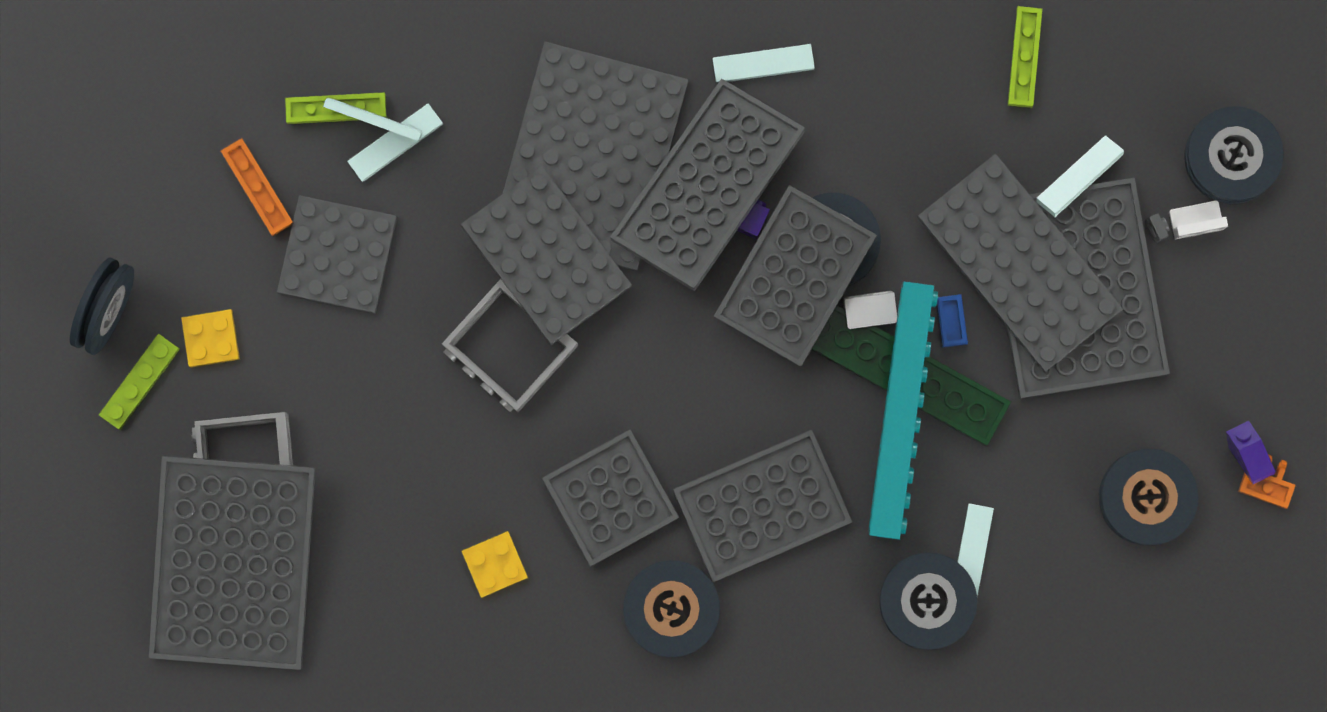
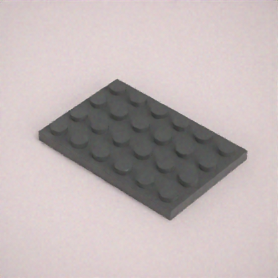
M542 166L461 223L463 230L550 345L557 342L632 287V284Z
M789 185L714 317L802 367L877 235Z
M812 430L673 489L713 582L852 523Z

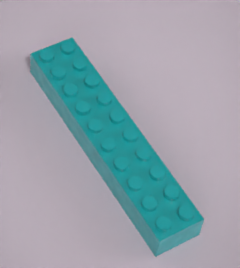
M902 282L868 529L870 536L900 540V535L906 533L907 519L903 517L904 509H909L911 494L907 493L906 490L907 483L912 484L914 469L910 467L911 458H916L918 443L913 442L914 433H919L921 418L917 417L918 407H923L924 393L920 392L921 382L926 383L928 367H923L924 358L930 356L931 342H927L928 332H933L935 317L930 316L931 307H936L938 292L934 291V285Z

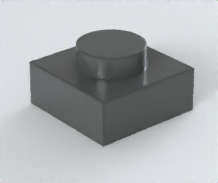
M1159 213L1145 220L1155 243L1169 236V225L1164 217H1160Z

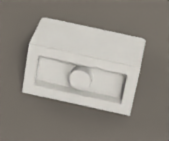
M1218 201L1171 209L1169 211L1175 240L1221 231L1228 227L1227 218L1221 216Z
M893 291L842 297L847 327L849 329L897 322Z

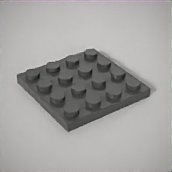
M299 195L277 293L376 314L397 216Z
M631 429L542 478L590 567L679 518Z

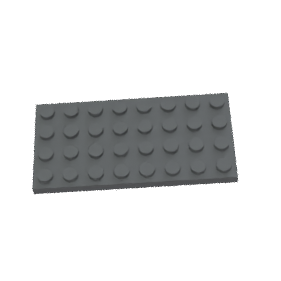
M721 78L610 237L611 241L695 292L805 133V127Z
M996 154L917 216L1044 373L1123 310L1122 306Z

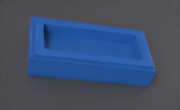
M961 294L938 297L937 312L942 348L967 345Z

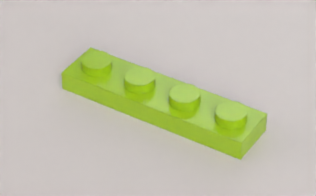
M1017 6L1008 106L1033 107L1042 19L1041 8Z
M385 92L285 98L287 124L358 120L323 107L326 98H332L387 118Z
M158 334L102 409L99 416L121 430L180 349Z

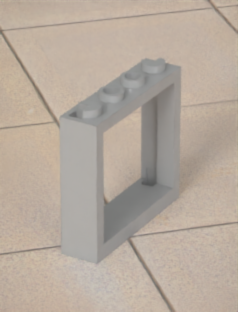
M500 279L442 343L446 348L443 353L453 362L457 359L465 365L462 368L465 373L472 379L475 376L481 379L483 383L480 386L491 396L495 392L502 398L499 403L509 412L514 409L518 413L578 347V343L568 334L559 339L558 342L565 347L562 352L517 401L455 346L502 293L506 294L524 311Z
M286 412L195 421V428H192L193 435L191 436L193 443L197 444V453L193 454V458L209 459L207 430L276 423L280 464L293 465L289 415Z

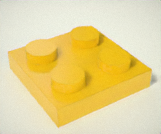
M231 309L181 317L190 368L240 360L233 311Z
M509 531L462 551L481 598L528 578Z

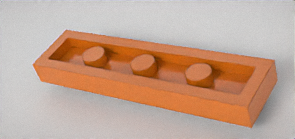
M241 138L221 150V153L270 234L275 236L293 224L292 219L244 140Z

